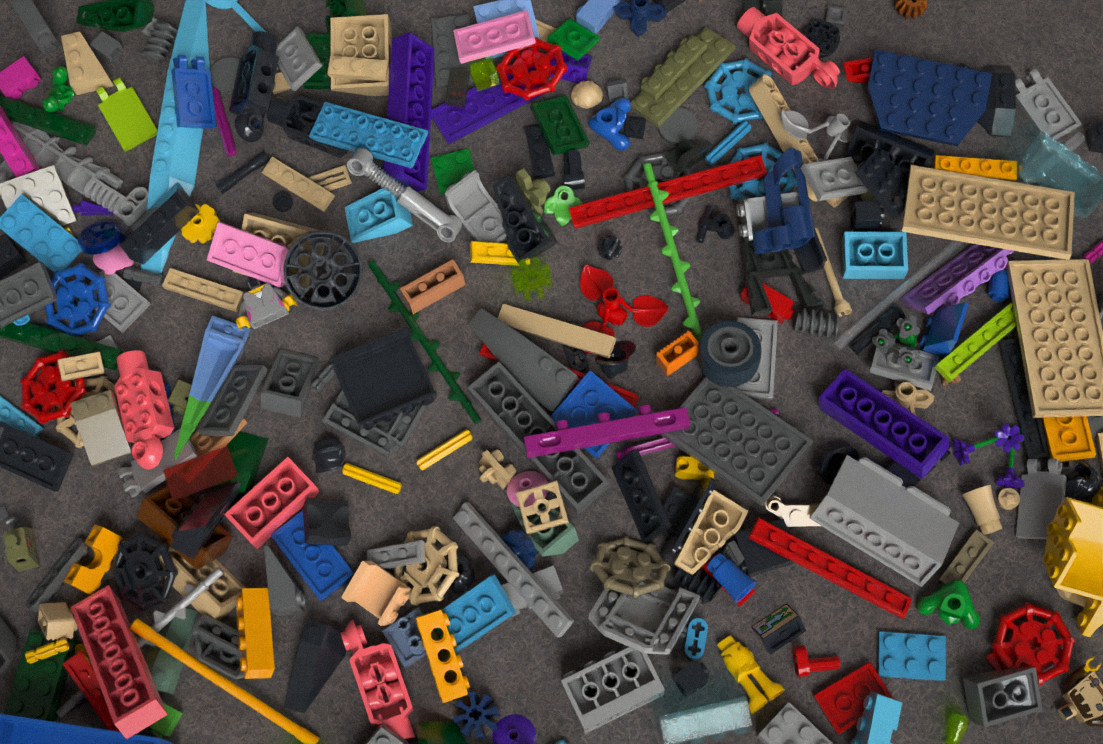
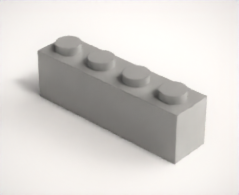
M554 566L532 573L555 600L561 597L560 594L563 593V588ZM510 583L501 585L517 612L513 616L518 615L520 609L528 607L529 610L532 609Z

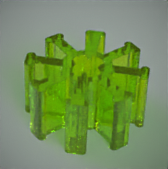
M533 257L532 268H528L525 259L520 260L519 267L523 272L513 269L511 273L514 292L518 295L519 292L526 289L523 292L525 301H531V294L534 290L538 294L539 300L545 298V291L541 287L548 288L549 290L552 289L549 265L545 264V267L538 270L540 268L539 258ZM531 277H535V279H533V282L529 281V279L531 280Z

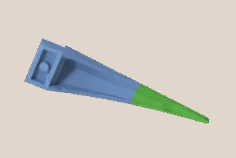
M215 316L211 317L205 330L173 457L174 460L181 453L243 352L251 331L250 328L248 329L243 326L241 331H239L237 324Z

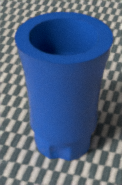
M722 553L715 556L707 566V569L727 591L734 603L742 600L757 583Z

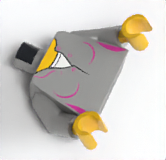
M252 279L248 282L251 291L243 294L244 300L240 304L236 324L239 331H241L243 326H247L248 329L252 326L253 329H256L288 315L289 307L293 304L296 306L298 304L291 295L282 289L272 287L269 283L261 285L258 279Z

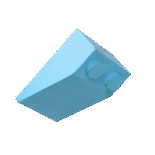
M384 188L344 207L351 242L355 243L396 234L413 226L410 211L397 202L396 195L393 196V193L390 194V191L387 192V189L384 190Z

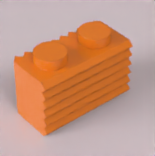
M687 331V334L684 333L683 336L677 338V341L674 340L673 343L667 345V348L664 347L663 350L657 352V365L666 376H669L698 355L699 342L690 331Z

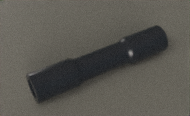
M262 151L242 168L217 183L216 187L224 194L240 180L270 161L269 157Z

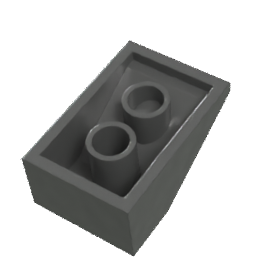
M280 349L261 390V409L301 418L307 404L319 358Z
M268 545L264 546L270 610L278 617L304 613L303 607L307 606L306 595L302 594V591L276 553Z
M1034 666L983 672L963 678L970 721L980 726H991L1042 710L1037 672Z

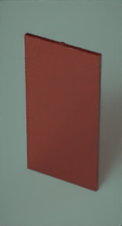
M228 446L163 470L173 501L238 477Z

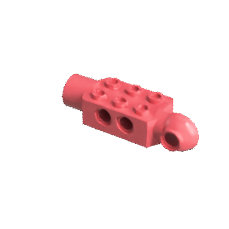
M752 7L743 14L737 24V29L749 38V50L790 85L799 84L812 73L815 80L821 86L835 89L838 82L837 75L840 73L839 68L832 61L822 62L819 59L820 49L778 13L765 16L757 8Z
M354 620L350 621L345 631L341 632V637L346 651L351 650L353 656L349 661L371 726L379 727L383 723L404 740L410 741L414 739L415 734L408 717L413 712V707L392 646L382 643L363 649L362 646L367 645V641L361 625L355 626Z

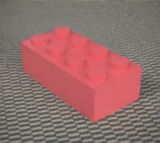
M287 457L224 515L258 549L271 537L272 533L286 524L303 508L307 498L313 499L320 491L295 463Z

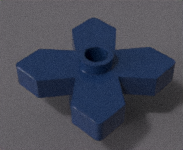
M632 0L631 3L622 1L614 7V13L621 20L632 19L631 31L637 37L647 31V20L660 22L667 16V11L660 4H650V0Z

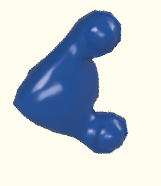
M624 97L615 100L606 108L595 113L588 121L590 128L596 134L608 140L616 150L620 151L626 150L630 146V139L619 133L627 117L626 113L631 109V103Z

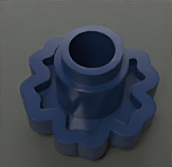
M513 529L509 533L504 534L502 540L528 569L532 568L536 560L535 556L539 552L535 550L531 537H526L525 531L520 529Z

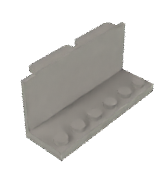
M847 455L828 493L812 512L809 519L922 587L943 564L959 522L948 516L951 512L949 507L914 486L905 488L902 486L903 481L901 478L868 458L862 457L859 461H856Z

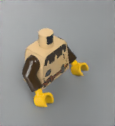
M1095 656L1089 657L1086 665H1081L1073 671L1064 686L1066 693L1062 697L1067 704L1058 709V713L1064 721L1075 716L1079 724L1085 722L1088 726L1103 727V684L1094 672L1100 668L1101 663L1097 667H1093L1090 664V661Z

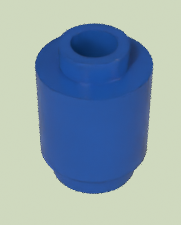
M1000 270L991 275L988 296L992 297L994 301H1004V299L1009 297L1010 285L1007 271Z

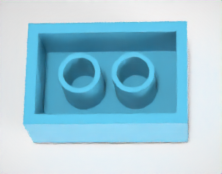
M844 232L841 241L843 279L905 278L908 272L906 232Z

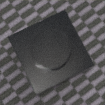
M627 117L624 135L630 138L643 139L646 119Z

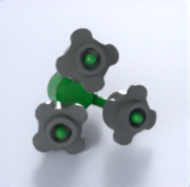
M910 315L906 319L899 318L896 322L900 328L899 333L893 335L886 329H880L879 334L872 339L873 344L880 348L881 353H887L888 348L895 344V339H899L905 345L909 344V347L903 346L899 349L900 357L897 359V363L900 366L908 365L911 368L918 366L917 357L920 355L918 349H914L916 346L915 340L920 333V328H918L916 322L917 317Z

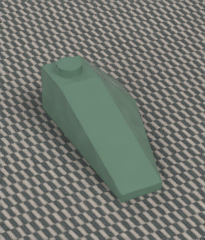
M186 608V618L183 620L174 617L164 626L160 635L187 652L192 636V627L196 623L198 611ZM151 645L144 659L158 692L174 695L183 663L158 646Z

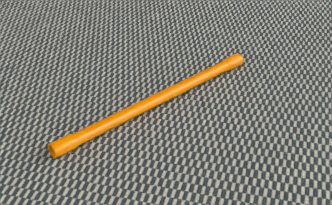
M137 618L130 627L131 631L166 651L294 735L302 743L316 744L320 738L291 721L205 663L199 661L157 633L143 621Z

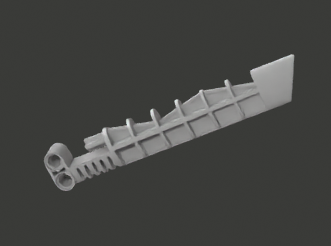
M10 120L40 168L55 164L62 182L84 196L91 197V200L96 201L97 204H102L103 208L113 212L127 226H132L147 212L148 191L146 188L137 187L125 197L115 191L121 189L123 180L110 173L109 168L92 164L93 158L87 157L84 160L73 157L76 152V148L73 146L63 151L57 145L59 142V137L57 136L50 138L44 131Z

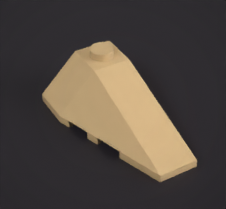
M715 490L709 497L705 498L703 502L705 504L704 509L694 518V527L689 534L686 533L684 536V545L674 561L676 566L691 575L740 529L748 513V510Z

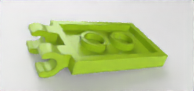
M119 77L113 80L119 91L108 96L103 86L96 89L103 101L98 106L123 150L126 152L156 136L158 130L133 87L126 89Z

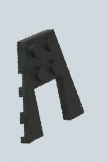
M745 240L742 243L751 316L770 314L773 310L761 278L790 276L802 308L805 307L806 310L821 308L824 305V302L822 300L819 301L814 294L816 291L813 286L807 284L802 275L804 273L800 267H796L792 262L793 257L788 250L755 254L752 240Z

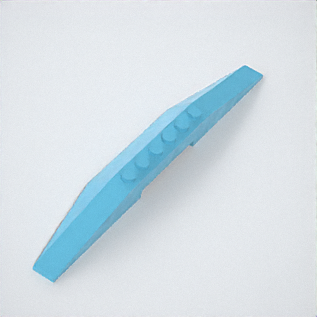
M204 0L185 1L167 72L150 173L147 211L177 182L180 183L189 197L195 186L203 129L177 127L171 70L175 68L173 58H178V55H186L187 68H192V59L196 60V57H204L205 70L210 71L207 13ZM175 235L144 265L141 264V270L152 272L153 275L154 273L162 274Z

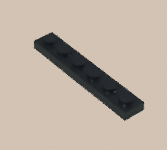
M1019 338L1000 340L998 344L1020 434L1024 436L1022 442L1026 459H1048L1050 454L1041 418H1033Z

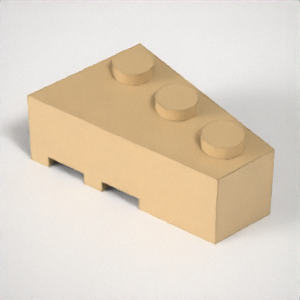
M80 31L61 36L70 86L76 95L96 91V89L102 86L103 88L114 86Z

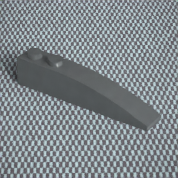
M482 308L469 322L470 327L495 358L526 392L554 413L578 382V376L530 340Z

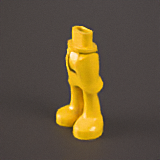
M730 635L718 643L717 646L722 652L721 656L727 669L736 682L740 683L747 692L750 699L748 709L753 714L764 707L768 700L772 701L781 695L785 689L781 684L773 683L762 672L761 667L754 660L752 652L747 647L740 645V642H735ZM749 674H752L753 677L757 680L759 685L762 687L767 699L750 680V678L748 677Z

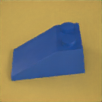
M963 302L936 310L934 316H929L926 328H929L928 334H923L920 346H923L922 351L938 355L941 360L950 354L958 340L969 303Z

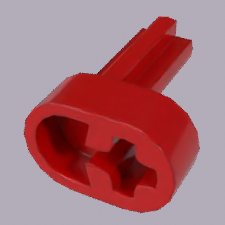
M804 645L792 647L797 677L809 676L811 672L841 669L839 656L808 659L807 650Z

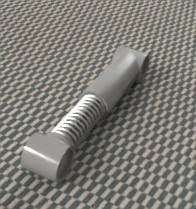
M359 148L353 153L347 162V168L351 174L370 176L369 179L373 178L372 181L378 182V186L381 184V188L385 187L384 190L387 189V192L390 191V194L396 195L395 198H397V202L437 231V235L442 241L452 242L455 240L462 228V222L458 217L447 215L410 186L404 188L401 182L398 183V180L395 181V178L392 179V176L386 175L383 169L377 168L378 165H375L373 156L368 150Z

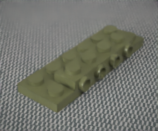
M707 27L696 37L691 35L688 39L684 38L680 43V47L676 51H671L663 64H658L655 67L654 74L650 78L645 77L642 80L641 92L631 101V110L659 128L720 64L733 53L735 44Z

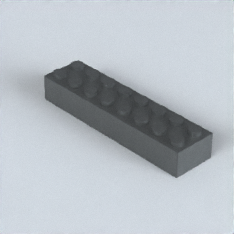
M497 362L467 387L470 397L534 468L546 478L547 482H558L562 499L577 515L582 513L609 489V481L580 449L527 458L524 437L557 431L556 425L500 362Z

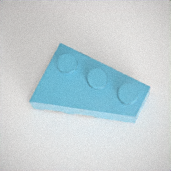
M870 691V694L864 700L863 707L865 709L863 715L857 722L856 728L858 731L856 737L852 739L850 744H893L890 743L893 730H897L902 702Z

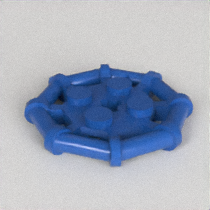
M81 263L62 271H55L51 281L54 290L56 291L59 283L62 284V287L57 290L58 300L56 302L58 313L55 314L53 303L45 306L47 324L55 327L62 333L72 336H78L91 331L96 332L107 309L111 307L108 301L105 287L106 279L104 276H99L88 269L85 264ZM76 275V280L71 282L66 278ZM85 276L93 281L91 285L84 282ZM97 289H98V294H99V299H100V301L97 300V295H96V290H97ZM75 297L80 298L78 306L74 304ZM99 307L95 316L92 318L93 314L91 313L93 309ZM63 318L69 320V326H66L60 320ZM86 321V325L78 327V322Z

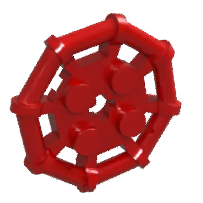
M535 37V44L509 50L500 64L496 66V71L502 83V90L505 93L510 92L523 97L525 100H530L532 97L547 92H554L557 83L568 69L561 53L562 48L558 44L553 45ZM539 48L549 52L547 54L539 52ZM515 57V62L512 66H509L508 64L510 63L512 58ZM555 58L557 65L551 66L550 61ZM531 67H535L536 70H532L531 72H529L528 69ZM507 74H513L514 79L509 81Z
M60 350L58 353L44 357L38 356L29 372L20 380V384H22V403L20 406L23 411H27L37 418L39 423L45 424L50 420L69 417L72 411L70 403L80 400L82 395L86 394L84 377L77 378L76 386L72 385V380H61L58 362L57 366L47 365L59 359L72 357L65 352L66 350ZM41 369L42 372L36 381H32ZM53 384L57 387L55 390H51ZM30 387H32L31 390H32V393L34 394V397H33V398H31V395H30ZM39 403L44 406L42 411L36 408ZM58 405L60 407L59 410L52 411L54 406Z
M1025 602L1023 606L1005 615H1000L995 640L991 645L1006 670L1019 668L1021 664L1036 667L1039 686L1063 672H1068L1073 644L1076 641L1071 636L1058 611L1053 612L1031 605L1030 602ZM1033 614L1048 620L1045 624L1034 621ZM1024 615L1026 622L1018 626L1012 622ZM1053 624L1062 636L1061 639H1056L1054 631L1050 629ZM1008 628L1012 631L1010 641L1004 642L1006 630ZM1033 638L1036 639V642L1039 644V646L1035 647L1034 650H1032L1031 645L1027 643L1028 640H1032ZM1057 645H1064L1059 660L1054 657ZM1005 649L1013 651L1016 659L1014 663L1010 660ZM1049 661L1055 666L1043 673L1041 672L1040 666Z

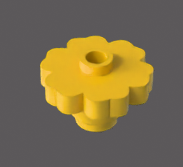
M195 204L200 212L181 229L182 235L191 243H195L197 240L200 243H205L213 239V233H215L217 223L220 220L216 216L215 210L207 204L201 207Z

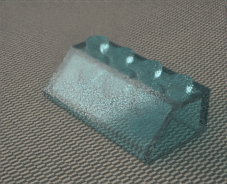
M744 696L659 716L658 725L663 744H682L686 742L701 744L704 743L703 738L707 737L718 740L725 738V733L733 731L734 735L746 733L747 728L751 727L747 697Z

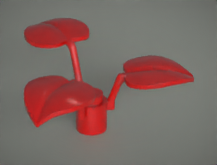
M589 265L584 266L580 279L582 294L591 301L598 300L602 296L605 305V315L602 325L599 322L592 321L585 324L583 328L615 337L614 330L606 327L609 310L616 309L620 303L630 312H634V321L643 327L654 326L668 312L669 307L663 301L647 295L635 298L633 300V308H631L624 301V298H620L618 290L613 288L614 280L608 272Z

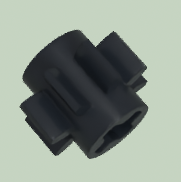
M608 235L606 239L601 237L597 244V249L600 250L599 255L606 260H612L613 257L619 258L622 252L621 241L611 235Z

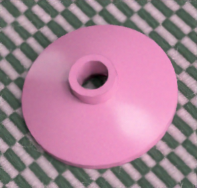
M535 471L519 473L508 484V498L512 504L519 507L516 492L544 485L548 482L542 474ZM542 490L544 499L548 494V490ZM534 493L526 499L524 507L534 504L536 501Z

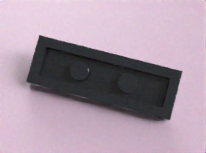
M539 125L524 127L535 179L555 176L549 146Z

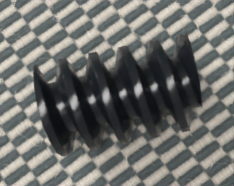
M680 568L673 582L676 584L682 581L681 588L684 589L689 586L688 591L692 593L696 591L695 594L703 597L701 601L703 605L711 602L722 588V585L714 587L715 579L710 582L707 581L709 574L701 577V568L693 575Z

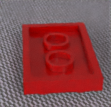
M871 662L813 696L837 735L857 724L858 719L863 715L865 709L863 707L864 700L870 694V691L893 698Z

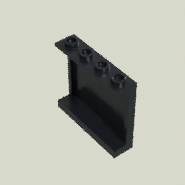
M408 327L330 358L333 370L360 430L364 428L365 430H370L376 427L378 422L383 420L384 422H389L395 419L397 414L402 412L408 414L414 411L416 406L421 404L427 406L437 398V392L434 391L410 338Z

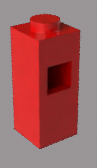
M763 284L773 309L770 314L766 315L774 320H778L781 324H783L785 319L789 321L795 312L792 309L794 301ZM746 285L741 293L740 300L750 305Z

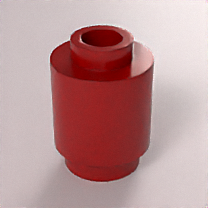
M603 300L597 308V311H599L598 316L604 319L605 315ZM619 305L616 309L609 310L607 321L614 326H622L628 316V312Z

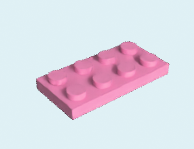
M528 10L453 30L461 64L536 43Z
M218 222L207 261L277 287H283L280 276V261L287 246L223 222Z

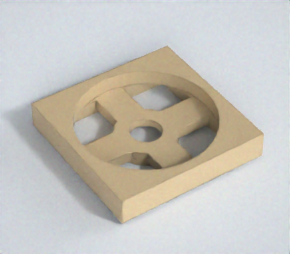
M557 481L516 492L527 534L569 523ZM542 490L554 493L557 498L549 501L544 499ZM534 493L536 500L534 504L524 507L526 499ZM544 503L546 505V509L544 511H539V504ZM560 507L561 511L558 518L550 522L548 514L550 509ZM533 514L540 515L542 524H532L527 519V516Z

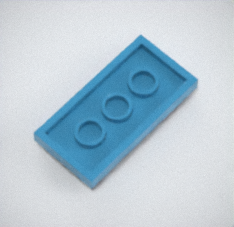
M22 194L0 217V230L38 261L43 262L53 273L57 270H65L85 248L82 243Z
M495 575L488 577L442 609V613H447L450 625L447 626L449 634L453 633L457 646L453 647L455 654L517 613ZM435 628V630L437 631L439 637L441 638V637H442V631H441V629H440V628Z

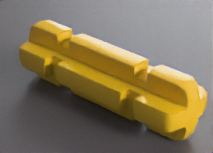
M62 638L57 640L56 643L51 642L36 648V650L32 649L25 653L26 660L32 664L37 662L38 659L42 660L56 655L60 651L69 650V643L67 639Z

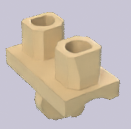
M498 449L492 452L486 450L482 453L483 457L479 461L481 465L479 470L483 473L480 480L483 483L488 480L492 484L497 483L503 490L515 476L516 469L512 464H508L504 468L499 464L503 461L504 457Z

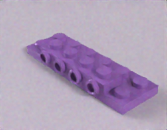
M972 244L901 297L904 305L927 315L934 312L939 306L946 308L956 305L962 297L973 293L978 285L989 281L991 275L1005 269L1008 263L1006 256L1014 251Z

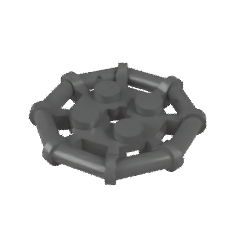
M669 151L645 156L639 155L628 173L623 175L622 180L625 182L626 191L629 192L634 190L633 184H639V188L647 187L648 181L645 171H643L640 178L635 177L644 164L662 161V165L652 167L655 180L661 181V183L676 179L683 174L684 176L691 175L692 167L682 173L678 170L676 172L673 171L672 167L666 166L668 161L665 159V156ZM691 197L669 203L670 207H664L666 215L676 213L679 215L682 213V209ZM652 207L642 210V212L651 216L656 211V208Z

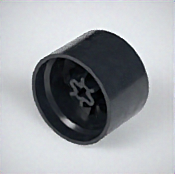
M319 230L303 233L294 238L282 254L280 261L282 283L295 300L309 308L330 310L340 307L355 295L361 284L363 268L360 255L353 244L339 234ZM308 240L313 252L308 253L301 244ZM333 240L340 244L334 253L330 252ZM319 244H324L327 247V252L322 256L316 252ZM337 254H343L345 257V262L342 265L335 263V256ZM301 255L309 257L308 265L301 266L298 259ZM324 264L323 269L326 270L325 273H320L317 276L316 266ZM352 266V273L342 272V268ZM289 267L301 268V273L289 275ZM340 274L346 278L342 286H338L335 283L336 277ZM304 275L310 278V283L306 287H302L299 284V279ZM325 285L328 288V293L326 296L321 297L317 291L320 286ZM334 286L341 293V295H339L336 298L334 297L331 289ZM310 288L314 289L310 300L303 298Z

